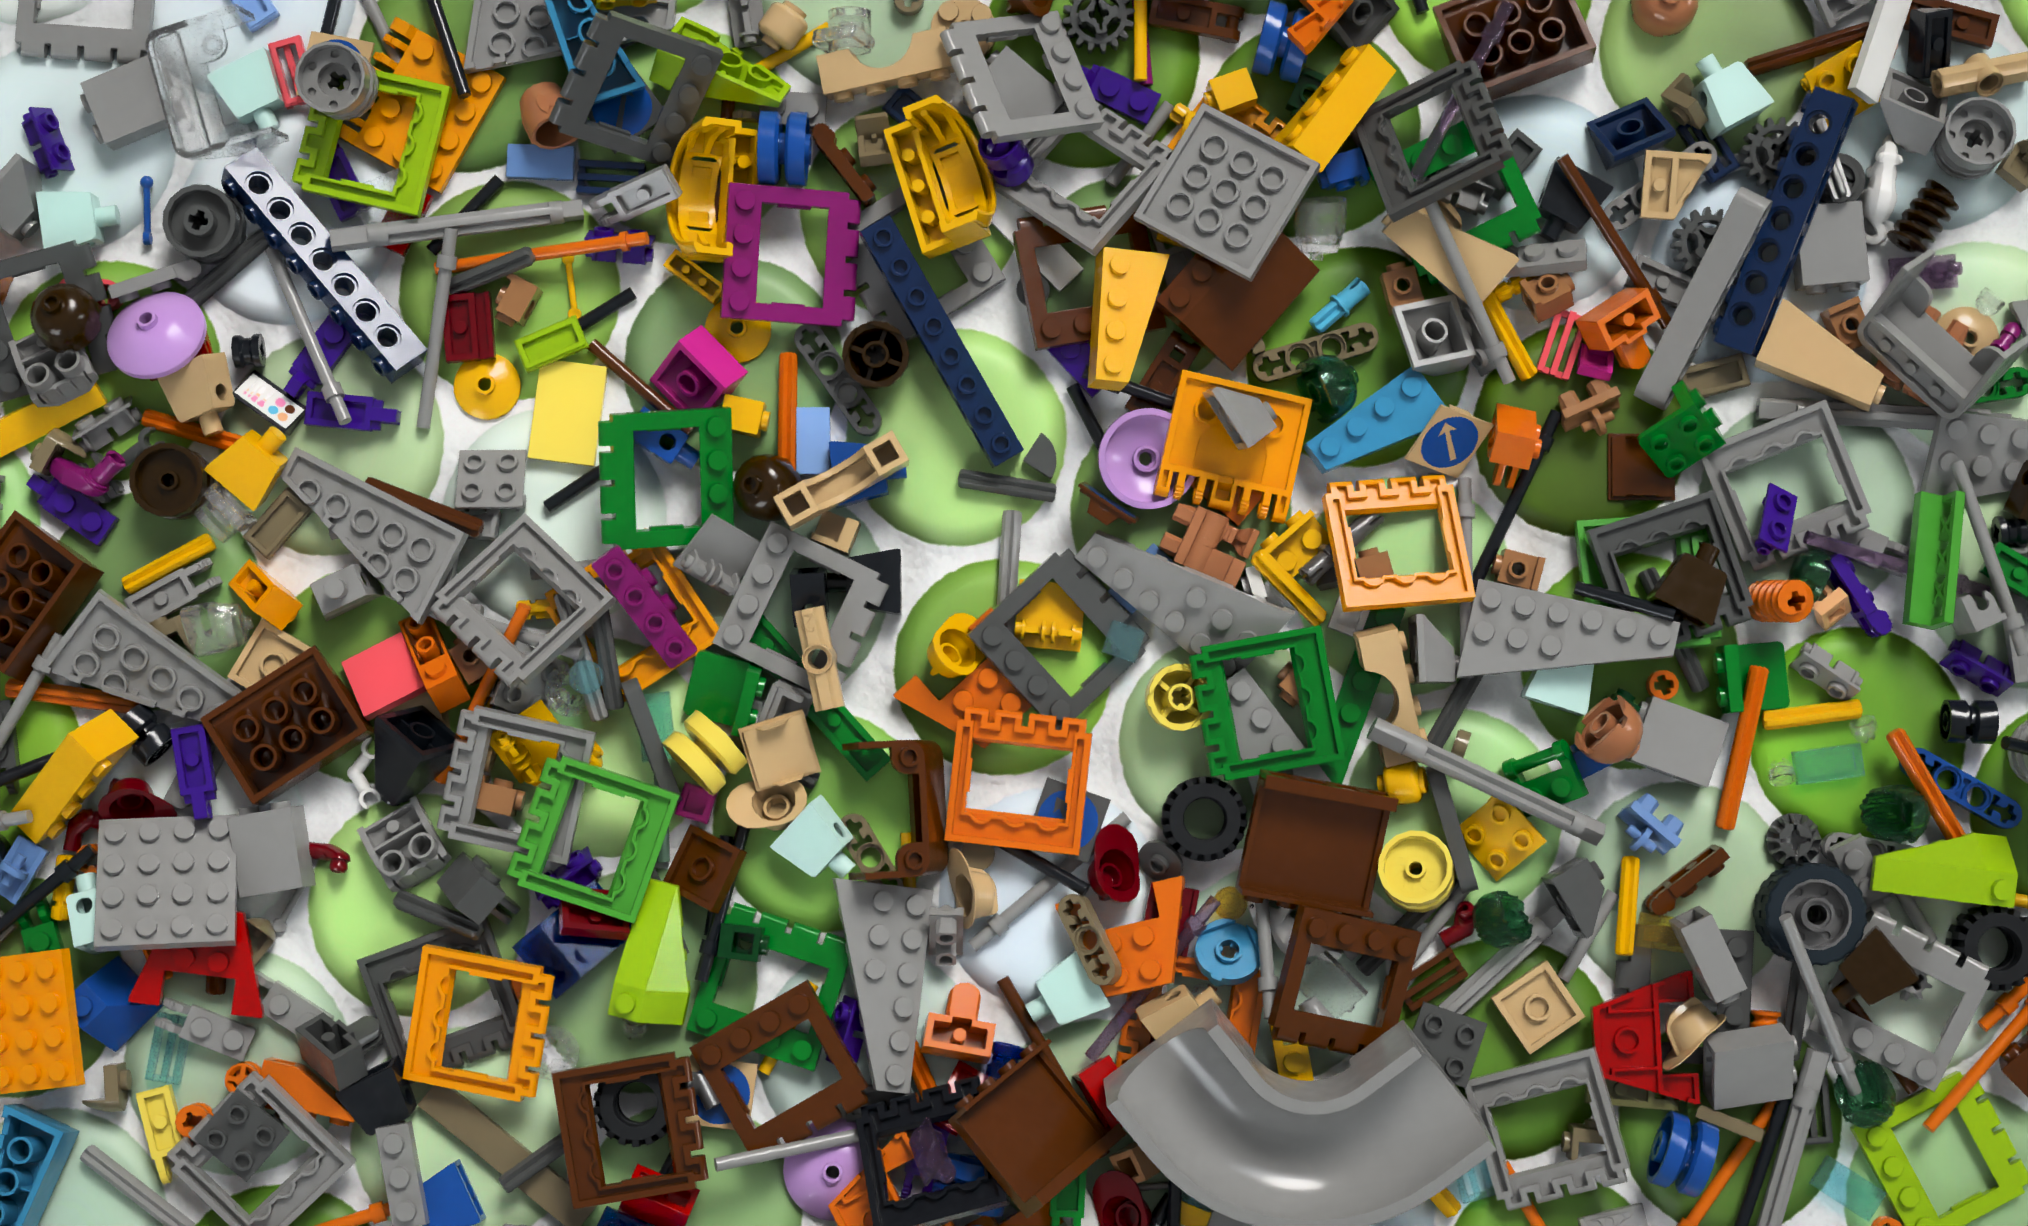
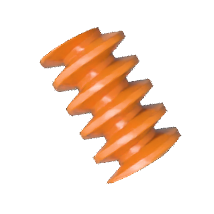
M1801 580L1756 581L1748 587L1754 605L1748 607L1750 615L1754 620L1760 622H1799L1809 615L1814 604V595L1811 588L1806 582Z

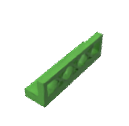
M1956 490L1943 496L1923 491L1915 493L1902 624L1935 630L1954 623L1965 492Z

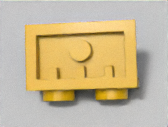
M1311 509L1305 515L1299 510L1285 522L1288 529L1278 536L1273 532L1259 544L1292 577L1296 576L1299 573L1298 569L1303 567L1318 553V548L1322 544L1327 545L1330 542L1328 532L1316 520L1315 514Z

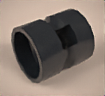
M1944 700L1939 717L1942 741L1944 743H1965L1969 738L1973 744H1994L1999 730V713L1995 701L1974 700L1968 705L1966 700Z
M138 704L121 718L139 736L132 745V754L144 766L147 767L157 761L172 746L171 729L165 723L158 724L156 722L157 715L148 706Z

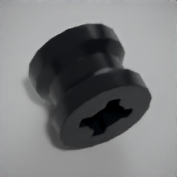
M253 334L251 338H244L241 335H234L232 337L231 350L235 368L241 369L250 364L256 367L265 366L266 348L262 334Z
M2003 516L1994 517L1991 524L1993 544L2001 542L2006 546L2026 547L2028 543L2027 521L2015 516L2011 519H2005Z

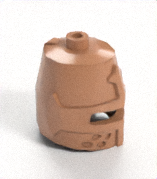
M541 82L534 84L525 90L519 102L523 127L532 145L534 144L539 148L557 149L565 147L578 139L560 133L558 125L553 124L548 119L557 98L567 99L560 94L562 88L557 83Z

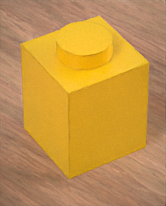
M1247 67L1210 79L1206 86V92L1203 93L1205 104L1228 116L1255 107L1258 99Z
M725 394L722 407L728 406L731 408L732 433L760 439L761 431L767 432L771 412L766 411L767 406L765 402Z

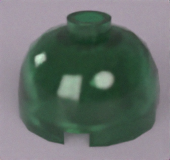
M1320 354L1310 357L1296 366V370H1302L1301 376L1296 378L1300 396L1313 399L1310 412L1312 413L1317 410L1322 416L1317 419L1318 421L1328 424L1346 414L1356 402L1359 378L1356 370L1351 365H1347L1345 361L1335 355Z

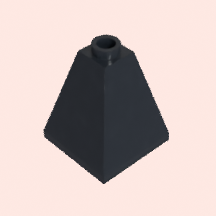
M423 705L378 715L374 721L375 790L382 795L381 799L388 805L399 806L400 803L410 801L411 797L418 795L450 765L454 740L461 739Z

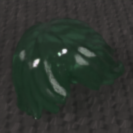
M1886 785L1869 790V794H1866V798L1862 800L1863 804L1859 805V808L1862 810L1860 817L1862 823L1867 826L1866 830L1871 832L1876 839L1883 841H1897V843L1901 844L1908 840L1909 843H1914L1924 833L1929 823L1930 808L1928 807V802L1919 791L1906 785Z
M1494 891L1485 894L1478 899L1473 907L1472 921L1477 936L1485 944H1490L1495 948L1503 949L1525 942V940L1532 936L1531 929L1533 925L1528 923L1529 917L1523 912L1524 902L1518 899V896L1508 894V891Z
M1858 1060L1856 1061L1854 1072L1862 1092L1856 1096H1849L1843 1079L1838 1074L1836 1083L1833 1084L1834 1096L1846 1122L1860 1128H1876L1888 1121L1889 1117L1893 1115L1896 1093L1889 1077L1880 1064H1876L1874 1061L1862 1062Z

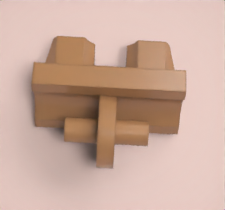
M1600 379L1592 380L1586 385V391L1590 398L1581 402L1574 390L1558 396L1561 426L1565 432L1581 426L1584 433L1594 429L1599 436L1607 433L1605 423L1615 419L1612 411L1620 408L1618 397H1621V393L1617 386L1611 388L1605 380Z

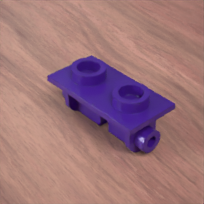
M29 107V113L22 116L24 121L21 124L30 146H36L41 143L42 147L33 151L39 172L44 174L46 179L58 175L57 170H75L70 150L65 145L59 129V121L54 115L52 108Z
M598 226L594 227V230H589L584 240L619 236V232H614V229L611 227ZM642 229L627 230L629 234L646 232ZM649 235V245L631 247L630 251L623 252L622 263L646 265L647 262H653L654 249H649L648 246H652L656 235ZM616 249L585 255L586 257H592V261L616 262L617 250H622Z
M1772 483L1768 484L1766 497L1762 501L1764 506L1759 535L1754 543L1757 553L1761 555H1769L1770 551L1774 549L1785 554L1788 552L1798 498Z
M1954 639L1948 648L1951 652L1939 662L1941 666L1947 668L1953 675L1968 680L1978 686L1981 691L1992 694L1995 697L2000 696L2014 683L2011 681L2009 665L1990 655H1987L1984 662L1981 663L1979 659L1983 651L1969 644L1964 639L1960 641Z
M587 846L581 851L576 850L572 852L567 865L562 864L556 870H549L544 874L587 886L600 877L599 872L603 870V867L597 859L593 860L590 849ZM535 891L537 899H541L548 910L553 906L555 908L559 907L560 899Z
M843 995L842 1002L838 1003L834 1013L835 1028L855 1063H858L864 1041L862 1038L853 1036L854 1030L863 1032L859 1019L858 1001ZM826 1054L825 1060H827V1061H829L830 1063H832V1062L830 1061L828 1055Z

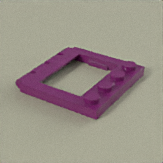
M729 182L724 243L731 242L733 244V256L723 259L720 318L841 327L842 321H854L856 298L843 295L844 291H856L858 264L845 263L846 258H858L860 231L847 228L848 225H860L861 201L849 199L850 193ZM762 204L777 205V208L811 210V208L829 209L823 308L771 302V304L756 303Z

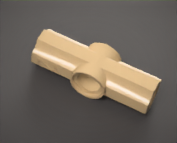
M2028 51L1991 59L1985 53H1977L1969 57L1964 64L1934 70L1931 72L1930 77L1932 93L1937 99L1974 91L1982 97H1989L1997 93L2004 85L2028 81Z
M824 605L795 611L803 651L802 663L807 670L815 712L845 706L836 664L837 653L832 645ZM817 649L823 650L827 655V663L823 668L816 667L812 662V655Z

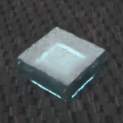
M1112 620L1101 652L1135 663L1145 631Z

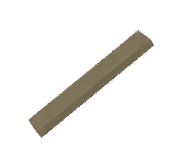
M433 1085L418 1103L421 1109L502 1175L532 1154L529 1149L455 1089ZM546 1166L518 1186L521 1191L564 1226H581L597 1207L596 1205L573 1209L569 1182L549 1166Z

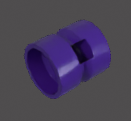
M980 138L978 143L979 153L999 185L1014 187L1022 184L1030 177L1033 172L1034 162L1023 140L993 144L991 138Z

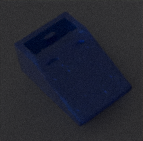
M595 879L586 886L592 889H603ZM558 908L512 948L525 963L544 966L545 974L555 976L552 995L555 999H558L627 940L560 935Z

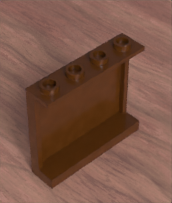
M1260 769L1235 888L1241 895H1244V900L1253 903H1263L1264 899L1277 901V906L1287 909H1296L1297 905L1301 904L1361 918L1362 916L1373 918L1374 913L1369 907L1378 870L1379 856L1382 852L1390 811L1396 812L1399 799L1389 792Z
M1049 1038L1039 1046L1033 1042L1018 1054L1022 1059L1020 1062L1016 1063L1014 1059H1011L997 1071L1001 1076L997 1080L992 1076L986 1079L976 1088L979 1095L975 1098L970 1093L954 1106L958 1112L948 1120L1027 1219L1127 1135L1119 1123L1107 1131L1042 1050L1052 1042Z

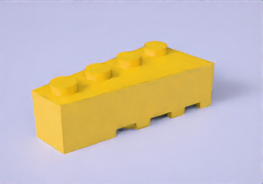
M1370 44L1358 47L1352 46L1347 49L1340 57L1338 66L1322 81L1318 89L1274 138V140L1320 163L1321 168L1318 173L1324 170L1396 72Z
M1103 247L1096 256L1087 388L1121 391L1129 383L1170 254Z
M112 709L107 710L68 733L11 812L31 810L33 814L32 823L17 826L35 844L48 837L51 840L58 837L67 827L65 822L81 809L83 801L96 789L97 785L130 749L139 736Z

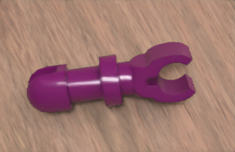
M2017 322L2007 323L2001 331L1999 339L1993 340L1990 346H1995L2004 352L2019 338L2022 331L2021 326Z

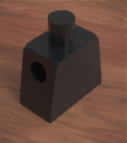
M1559 156L1554 160L1549 169L1537 203L1541 216L1547 219L1539 235L1549 242H1557L1564 229L1572 234H1577L1591 217L1556 160L1560 158ZM1577 167L1601 205L1614 187Z
M892 549L848 557L880 573L879 581L889 585L880 607L868 602L865 608L876 612L902 615L901 550ZM827 573V593H846L847 595L854 580L843 574Z
M823 567L793 568L789 576L794 628H797L794 612L805 609L807 604H812L816 607L824 605L829 624V601L826 583L827 569Z
M399 1055L367 1070V1076L340 1092L337 1090L335 1093L337 1099L367 1135L376 1134L375 1129L378 1127L406 1122L405 1119L411 1116L417 1106L409 1080L402 1079L404 1067Z

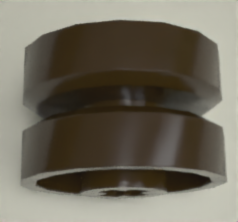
M158 443L148 447L135 459L130 470L129 487L134 500L145 511L166 519L186 520L196 516L209 504L214 493V478L203 470L209 463L199 453L175 443ZM171 479L174 480V484L172 486H170Z

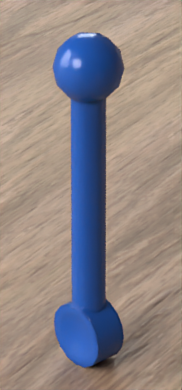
M144 176L140 180L144 197L143 243L144 245H152L150 188L153 186V179L150 176Z

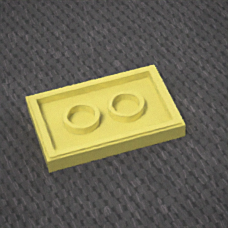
M556 361L539 369L527 458L595 467L598 450V421L602 420L608 367Z

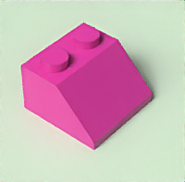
M700 325L678 340L650 378V381L677 409L718 407L723 402L725 394H732L748 371Z

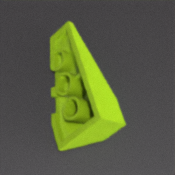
M681 17L671 30L680 35L720 48L723 51L724 56L704 97L779 108L790 92L791 85L764 66L759 64L752 65L743 58L744 52L737 47L729 49L719 41L721 36L715 31L684 17ZM657 49L649 80L659 84L664 89L671 90L676 77L684 65L685 58Z
M1972 832L1949 840L1942 839L1928 845L1915 848L1909 847L1873 856L1869 890L2014 908L2018 872L2007 836Z
M650 878L634 924H631L630 934L627 938L614 980L608 1015L637 1023L684 1024L691 989L690 980H687L685 961L687 960V952L683 945L682 927L684 924L679 885Z

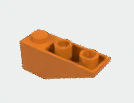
M411 616L399 621L398 624L424 686L440 714L470 700L471 697L462 676L448 652L449 649L434 618L427 616L423 625L418 624Z
M274 1057L264 1059L260 1075L265 1078L269 1074L314 1119L319 1114L330 1117V1123L340 1126H349L350 1122H356L337 1099L336 1092L307 1066ZM267 1104L264 1107L267 1109L274 1110L269 1104Z

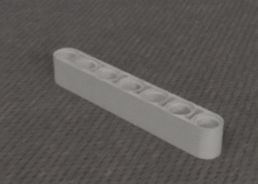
M1739 188L1634 391L1635 397L1663 411L1667 409L1675 395L1671 387L1683 380L1773 204L1772 200L1747 188Z

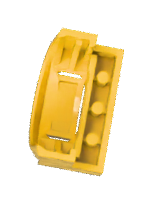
M937 94L903 107L902 109L907 121L883 131L922 254L931 259L991 236L989 226L996 210L994 182L987 164L979 153V142L967 121L958 110ZM954 142L958 144L942 152L935 153L936 149ZM933 162L940 177L949 210L946 208L939 187V183L933 168Z
M705 116L692 124L678 142L671 161L670 171L683 193L677 199L666 203V214L670 233L682 251L681 259L723 263V259L733 256V244L731 242L724 243L728 183L759 185L757 177L758 130L742 128L741 120ZM694 156L714 158L716 162L693 160L692 158ZM720 170L721 183L718 220L716 222L714 200ZM689 228L704 229V230H710V231L708 232V231L691 230V229H689Z

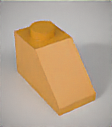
M251 559L244 564L228 584L253 612L281 631L296 618L298 611L303 606L288 589Z

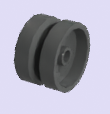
M194 184L180 189L169 199L163 211L162 226L167 240L177 251L190 259L197 260L200 264L216 265L245 241L247 223L241 208L225 193L210 185Z

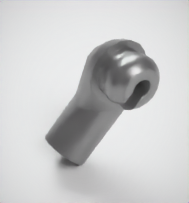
M692 1071L693 1081L680 1083L681 1088H695V1095L700 1097L706 1111L721 1103L702 1073Z

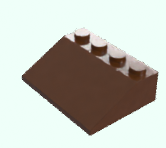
M1450 0L1434 6L1432 9L1450 64L1458 60L1462 64L1470 60L1476 61L1483 78V83L1486 85L1492 100L1593 62L1597 46L1576 0Z
M1282 232L1252 282L1196 253L1156 299V308L1233 372L1320 270Z
M15 510L0 530V671L5 675L26 682L33 670L31 665L38 654L42 655L55 632L61 634L104 572L78 552Z
M316 645L200 718L251 803L259 806H264L374 735V728L364 718L359 704Z

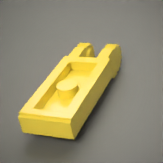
M172 1084L136 1093L151 1158L155 1160L162 1184L171 1183L172 1171L166 1158L167 1153L184 1137L176 1129L175 1120L179 1111Z

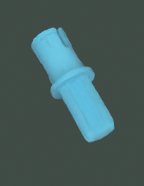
M1356 277L1337 295L1332 294L1329 297L1330 302L1310 318V325L1316 332L1323 333L1342 316H1349V311L1370 294L1369 288L1362 280L1360 281V278Z

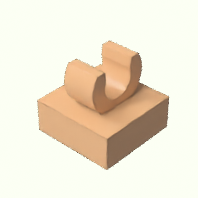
M1824 584L1821 587L1823 594L1827 597L1821 601H1817L1814 598L1812 610H1814L1816 622L1826 631L1852 610L1849 596L1840 587L1833 591L1830 586Z

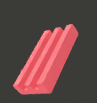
M300 35L268 44L283 101L287 109H292L296 105L302 106L306 103L300 96L291 98L278 49H284L294 88L297 91L294 81L296 63L291 45L295 44L300 60L302 54L306 52Z
M1564 310L1553 316L1536 366L1537 372L1564 381L1569 380L1583 338L1578 327L1563 372L1558 371L1573 323L1581 315L1573 311ZM1562 317L1567 320L1551 368H1549L1545 364Z

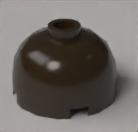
M58 283L44 289L33 301L30 312L31 326L41 342L57 353H64L62 350L69 349L78 351L90 344L99 333L102 325L99 321L102 310L95 298L83 288L75 284Z
M870 321L853 329L844 341L842 351L845 370L853 381L863 387L872 389L889 387L901 379L908 368L910 356L907 341L899 329L887 322Z
M764 454L749 458L737 470L733 480V495L738 507L748 516L761 521L782 520L783 517L773 497L801 482L799 473L794 470L788 459L777 455Z

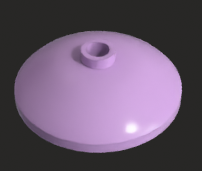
M156 292L145 295L127 305L112 322L107 335L108 354L115 366L128 376L139 379H155L170 375L186 366L201 349L207 332L205 316L198 304L186 295L176 292Z
M1155 408L1130 411L1116 419L1102 437L1098 450V468L1101 478L1114 497L1131 507L1157 509L1178 500L1174 499L1172 495L1177 476L1176 472H1173L1167 498L1153 495L1171 413ZM1144 452L1150 456V462L1147 465H1142L1139 461L1140 455ZM1186 475L1183 495L1192 485L1195 476Z
M841 1118L818 1131L814 1124L811 1123L810 1127L813 1135L806 1139L856 1129L857 1125L856 1122H846V1119ZM856 1142L785 1157L783 1165L785 1185L791 1198L802 1210L816 1218L835 1221L828 1205L864 1169L860 1143ZM829 1166H836L839 1169L837 1177L831 1178L827 1175V1168Z

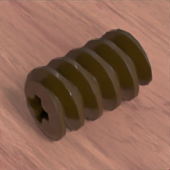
M1931 179L1925 182L1926 188L1919 190L1917 193L1918 198L1910 202V209H1905L1902 213V220L1896 221L1894 224L1895 230H1890L1887 233L1888 239L1894 245L1909 253H1914L1915 251L1920 253L1926 252L1927 248L1922 241L1933 243L1936 240L1930 233V230L1941 233L1943 227L1938 220L1941 219L1946 222L1951 220V216L1945 210L1947 208L1952 211L1959 209L1951 192L1940 183Z

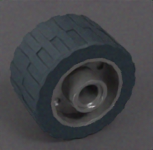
M1799 862V864L1783 866V868L1772 872L1770 877L1763 881L1758 894L1755 896L1753 917L1755 918L1756 931L1760 934L1764 945L1772 950L1771 952L1785 958L1787 961L1796 963L1779 921V917L1783 914H1792L1812 966L1829 965L1831 962L1840 961L1845 955L1851 953L1856 948L1855 946L1864 935L1863 931L1867 925V906L1862 897L1863 893L1849 875H1845L1842 870L1836 867L1809 862ZM1811 907L1813 915L1812 918L1808 920L1807 911Z

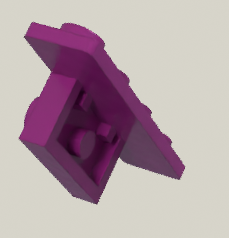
M619 545L614 546L592 562V568L669 668L676 667L697 651L696 645L677 621L674 612L678 610V607L667 593L661 595L655 588L658 581L647 567L641 569L636 562L632 563Z

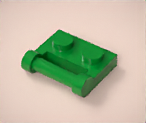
M1564 739L1553 742L1552 747L1518 760L1511 758L1502 763L1503 773L1508 780L1561 805L1589 794L1570 747ZM1556 759L1562 766L1560 769L1528 781L1525 780L1522 773ZM1523 811L1526 818L1533 816Z

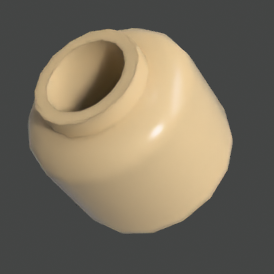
M785 0L783 3H772L758 23L760 32L764 34L761 41L776 52L780 47L785 50L794 49L808 29L807 22L804 20L807 15L788 0Z

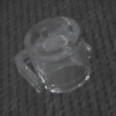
M854 6L836 7L828 10V28L814 30L812 44L824 53L849 49L856 56L869 54L871 48L875 46V40L871 36V10Z
M219 482L213 483L203 492L207 500L194 511L195 516L204 527L224 544L238 531L242 532L258 521L250 508Z

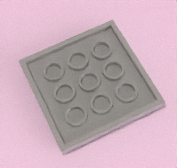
M1202 103L1134 214V219L1252 282L1320 170V163Z
M213 815V818L195 820L194 816L99 820L94 926L95 951L236 946L237 854L232 851L227 818L238 815Z

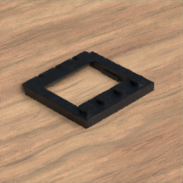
M978 1075L955 1081V1093H952L950 1084L947 1083L922 1090V1102H920L917 1092L890 1099L891 1110H887L885 1101L861 1107L862 1118L856 1119L873 1226H932L1010 1205L1009 1196L984 1165L985 1176L978 1177L976 1180L948 1185L943 1189L928 1193L914 1194L909 1198L898 1201H889L887 1178L879 1138L950 1119L958 1112L954 1106L970 1093L974 1098L979 1095V1092L976 1090L981 1084Z

